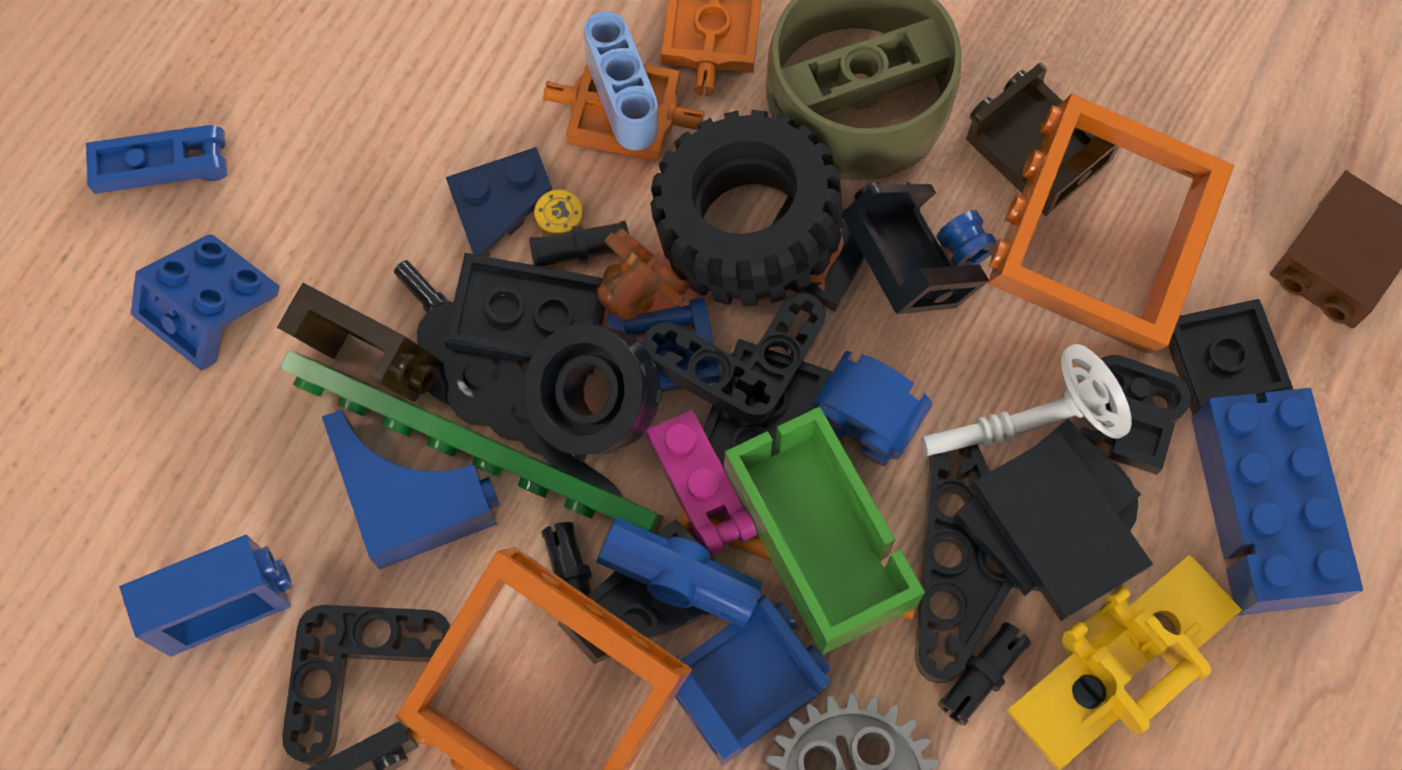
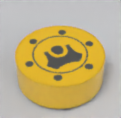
M549 191L542 195L535 205L534 215L536 224L544 236L572 231V226L583 225L582 204L577 196L569 191Z

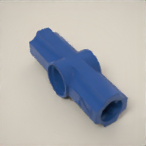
M615 517L596 560L598 564L648 585L647 590L650 594L662 602L681 608H689L693 605L742 628L747 624L756 607L763 583L711 560L709 551L694 541L680 537L664 539Z

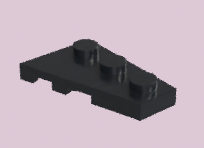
M677 519L673 520L657 534L664 539L680 537L699 544ZM616 571L587 595V597L650 640L711 615V613L693 605L689 608H681L662 602L650 594L647 590L648 585ZM559 621L558 625L593 664L611 657Z

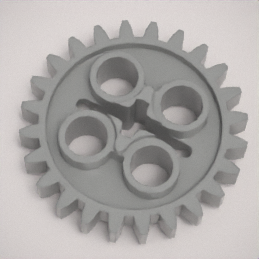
M850 693L843 709H839L832 695L827 696L825 713L822 715L812 704L806 705L805 713L808 720L806 725L791 717L787 724L794 735L793 739L777 735L774 743L784 752L783 757L767 756L765 764L774 770H806L804 767V757L812 751H821L831 758L833 770H846L836 745V738L843 737L846 741L851 770H933L940 765V760L923 759L921 752L928 747L931 740L930 738H923L913 741L910 735L917 724L914 719L901 727L895 723L898 715V706L894 705L883 716L878 713L877 697L873 696L865 709H859L855 693ZM871 737L882 743L885 749L884 762L879 765H869L861 760L857 752L859 740Z

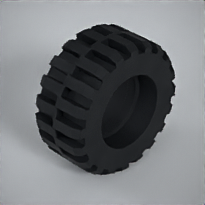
M751 110V115L739 116L738 111L724 113L725 119L713 122L709 118L697 124L698 131L692 135L686 131L674 142L676 151L668 150L665 152L658 164L661 173H657L652 181L651 192L653 200L650 202L652 217L665 258L669 259L671 269L680 280H688L690 289L701 296L707 295L709 291H712L715 302L727 305L731 304L732 298L741 299L743 306H758V299L770 297L771 302L775 303L786 299L785 291L793 287L797 292L808 287L811 284L810 274L812 272L817 275L822 274L830 264L829 253L832 254L838 249L841 241L840 228L843 226V218L841 216L843 212L838 168L834 166L833 155L828 147L823 143H818L817 134L803 125L796 129L794 119L778 114L776 119L769 118L767 111ZM742 185H768L781 190L788 196L790 195L794 200L789 210L781 219L757 232L744 234L729 233L711 226L704 220L708 208L720 195Z

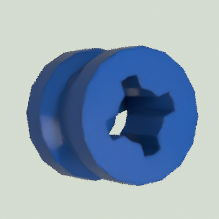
M971 210L955 217L937 233L936 238L940 244L951 250L953 254L951 261L954 266L979 264L990 256L991 250L997 242L993 234L986 233L982 228L984 220L977 210Z

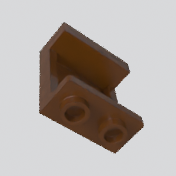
M1345 170L1318 204V208L1285 254L1273 267L1270 276L1279 281L1280 285L1289 293L1302 296L1322 309L1323 313L1332 321L1355 328L1374 310L1402 269V205Z

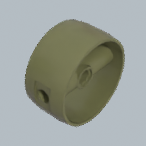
M791 0L779 18L768 50L766 98L771 118L776 119L778 114L787 116L795 120L796 129L803 125L817 134L818 143L825 144L833 155V163L838 168L840 178L872 180L899 173L914 165L928 153L949 121L961 79V46L957 29L949 13L938 0ZM848 28L870 29L885 33L783 68L786 61L799 47L824 33ZM855 74H865L870 78H859ZM934 76L937 79L941 93L940 98L925 112L909 121L890 127L855 128L835 123L822 117V115L848 106L857 109L869 108L880 100L882 94Z

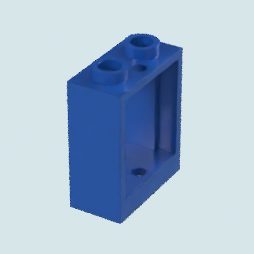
M246 534L120 585L119 588L135 637L171 657L291 607L286 590L293 588L282 559L275 561L268 546L261 548Z

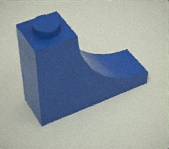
M342 409L322 416L369 558L379 570L497 525L491 509L500 506L493 484L490 477L480 480L473 464L447 471H420L405 468L381 458L366 447L356 436L352 424Z

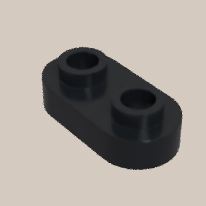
M1109 355L1101 358L1121 386L1129 408L1174 423L1188 410L1191 403V393L1188 385L1179 376L1120 355ZM1153 397H1162L1167 403V408L1157 407L1153 402ZM1109 402L1106 403L1105 406L1111 410Z

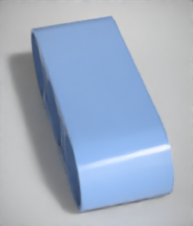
M609 11L593 14L586 20L584 25L587 66L616 140L626 149L634 151L643 150L655 142L658 134V105L655 93L624 19L618 14Z

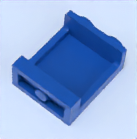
M766 595L758 599L756 607L743 628L730 624L680 660L692 668V671L678 691L675 699L723 766L826 691L830 683L825 675L830 671V667L814 645L811 644L807 648L804 647L793 632L798 628V625L792 614L780 601L773 605Z

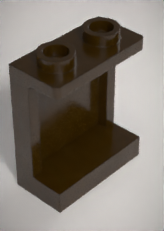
M1041 62L1027 73L1024 70L1017 72L1005 85L1004 92L994 100L990 97L982 100L969 117L972 122L966 140L1021 193L1027 182V178L1022 177L1025 163L1034 149H1040L1045 136L1039 133L1040 125L1046 119L1051 105L1057 107L1063 102L1045 85L1044 77L1048 69ZM1075 127L1042 213L1047 216L1114 159L1119 146Z
M303 282L277 326L278 329L332 359H335L348 334L384 352L381 361L372 375V379L412 402H416L420 394H424L430 389L436 377L437 370L435 367L440 359L406 336Z

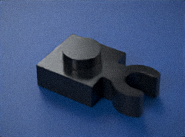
M1130 408L1132 418L1131 430L1121 438H1111L1099 430L1094 431L1086 427L1080 428V431L1094 446L1103 442L1111 445L1108 459L1157 475L1163 469L1175 423Z

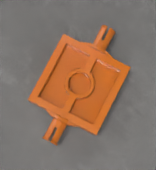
M668 0L661 50V64L697 69L694 92L700 96L703 95L704 80H706L705 96H711L714 93L716 71L726 70L754 73L762 0Z
M587 62L583 74L576 81L574 87L547 81L543 94L544 101L571 106L572 114L566 132L567 144L658 162L661 158L665 138L672 130L673 125L698 130L697 124L703 122L704 111L677 107L676 96L680 84V71L643 64L657 99L658 134L655 142L650 147L634 151L624 148L616 140Z

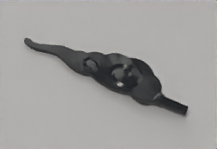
M408 260L399 263L394 269V274L423 305V310L426 312L417 329L418 345L440 359L435 367L437 370L435 380L428 392L438 401L449 405L455 414L466 423L474 426H489L499 437L509 441L521 442L528 450L541 454L551 466L623 497L619 489L608 478L586 463L575 459L573 454L560 451L548 444L536 432L527 415L524 403L523 382L525 373L516 361L445 348V339L454 302H450L441 292H437Z

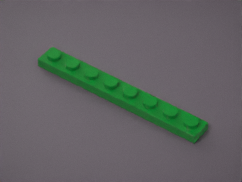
M288 350L280 366V369L296 376L293 385L320 397L324 389L340 396L337 402L338 406L361 416H366L368 409L385 416L381 425L409 437L413 429L429 435L430 437L426 445L455 457L458 449L475 456L472 462L474 467L494 476L500 477L503 469L521 477L517 486L531 493L546 498L548 491L551 490L565 496L567 499L564 507L592 519L595 511H598L615 519L617 517L655 535L663 521L664 515L307 356Z

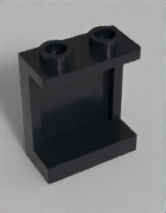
M874 182L861 188L854 196L855 201L841 214L896 314L957 308L989 282L980 264L950 265L920 212L921 206L936 194L931 184H911L910 182L881 184Z

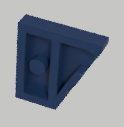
M537 147L446 177L472 253L487 257L490 256L488 250L506 233L511 236L524 224L527 215L534 211L539 198L545 193L552 191V186Z

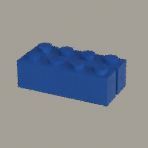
M1303 388L1265 392L1258 400L1255 394L1210 398L1191 419L1223 559H1233L1250 546L1253 553L1245 555L1226 569L1233 601L1242 609L1238 615L1340 604L1362 592L1363 586L1312 389Z

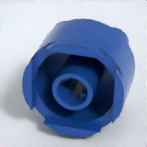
M852 351L844 352L812 403L813 409L821 408L839 441H842L845 435L851 437L863 445L860 452L865 457L881 466H886L890 459L901 458L933 405L925 393L920 401L910 394L909 391L914 383L901 373L862 354L858 362H854Z

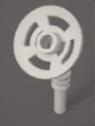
M1073 344L1064 349L1061 356L1063 377L1068 389L1064 392V398L1013 415H1009L1008 412L1004 411L1000 412L999 418L996 414L989 415L988 420L984 416L979 417L976 424L922 436L921 443L926 456L981 443L984 447H990L992 442L996 445L1002 444L1004 439L1006 442H1012L1015 435L1075 415L1079 418L1085 417L1099 431L1111 438L1118 439L1127 435L1131 430V412L1121 386L1106 364L1087 347ZM1072 362H1076V363L1080 364V365L1083 366L1086 370H1084L1083 368H1080V367H1074V368H1073ZM1109 402L1112 412L1106 410V403Z

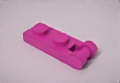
M693 410L646 430V438L700 545L709 551L711 557L723 552V545L736 539L744 542L757 536L751 516L740 502ZM724 511L728 520L714 526L708 517Z

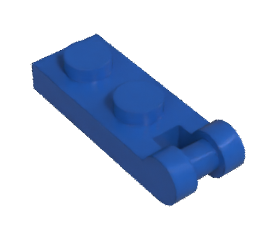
M204 125L86 143L87 185L94 194L199 178L208 181L221 180L228 175L227 161L221 156V149L225 147L224 130L218 126ZM188 150H201L202 156L189 157Z

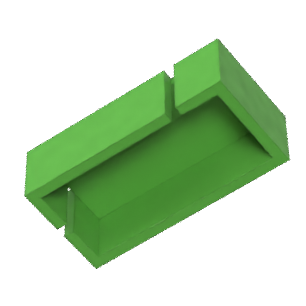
M820 407L777 427L774 446L777 455L771 457L773 440L768 431L725 451L724 471L740 502L751 516L760 541L822 656L917 608L925 592L901 549L890 555L884 568L881 560L888 557L895 539Z

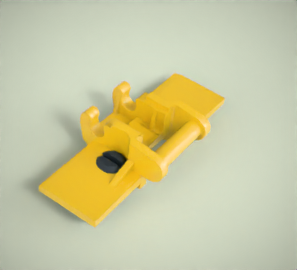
M1190 554L1132 604L1129 605L1127 602L1130 592L1121 585L1105 598L1103 607L1084 623L1078 621L1064 632L1061 641L1069 657L1006 710L1056 770H1061L1119 718L1132 732L1142 735L1150 728L1149 720L1195 679L1203 681L1211 674L1212 670L1208 661L1198 649L1238 615L1242 609ZM1160 614L1169 618L1175 626V634L1164 629L1154 615ZM1160 654L1172 670L1134 702L1125 691L1124 686L1139 670Z

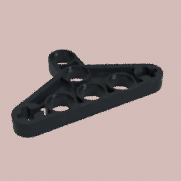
M978 444L958 449L959 454L967 456V458H963L958 466L957 479H947L950 473V457L942 455V453L930 455L921 570V586L925 594L919 602L915 661L920 674L928 681L937 684L947 683L955 679L961 672L1011 588L1018 589L1005 574L996 573L989 568L986 563V553L953 517L944 515L937 505V498L945 492L957 493L962 497L965 504L976 496L971 485L975 480L990 472ZM938 476L945 480H938ZM969 477V485L961 480ZM943 541H949L957 545L962 553L961 563L950 568L940 565L934 557L933 550L935 545ZM1038 587L1033 589V591H1040ZM937 592L950 593L958 602V614L951 619L937 617L930 608L931 596ZM927 626L938 631H950L956 627L959 628V638L949 633L945 639V653L949 656H954L955 662H949L945 666L944 671L936 670V662L932 659H927L926 653H933L936 649L939 632L928 633Z

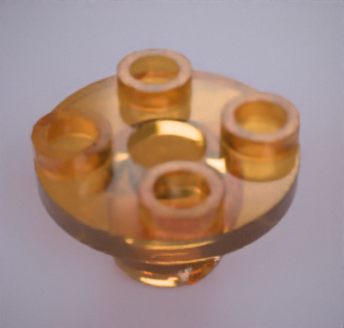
M620 228L615 234L611 232L604 240L622 258L619 264H613L606 268L603 273V282L596 289V295L600 303L612 315L624 321H632L636 315L646 313L653 307L655 294L658 291L678 307L686 300L683 295L689 287L658 260L651 266L649 262L654 255L625 230Z

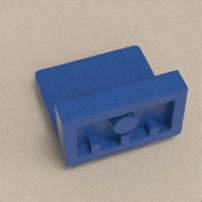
M208 234L135 272L131 315L202 371L217 361L222 327L278 296L279 285L217 237Z

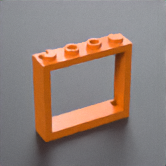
M1072 93L1057 107L1051 105L1046 119L1040 125L1039 133L1045 136L1040 149H1034L1031 152L1023 168L1022 177L1027 178V182L1022 195L1017 193L1014 196L1005 214L1004 220L1010 223L1004 240L998 239L991 250L990 256L992 258L989 266L993 267L987 284L1149 354L1169 345L1235 165ZM1075 127L1192 178L1141 318L1021 266Z
M512 547L497 551L395 717L408 726V733L415 740L426 746H436L451 757V764L456 770H520L430 705L506 583L654 686L602 769L629 770L689 676L692 668L518 548Z

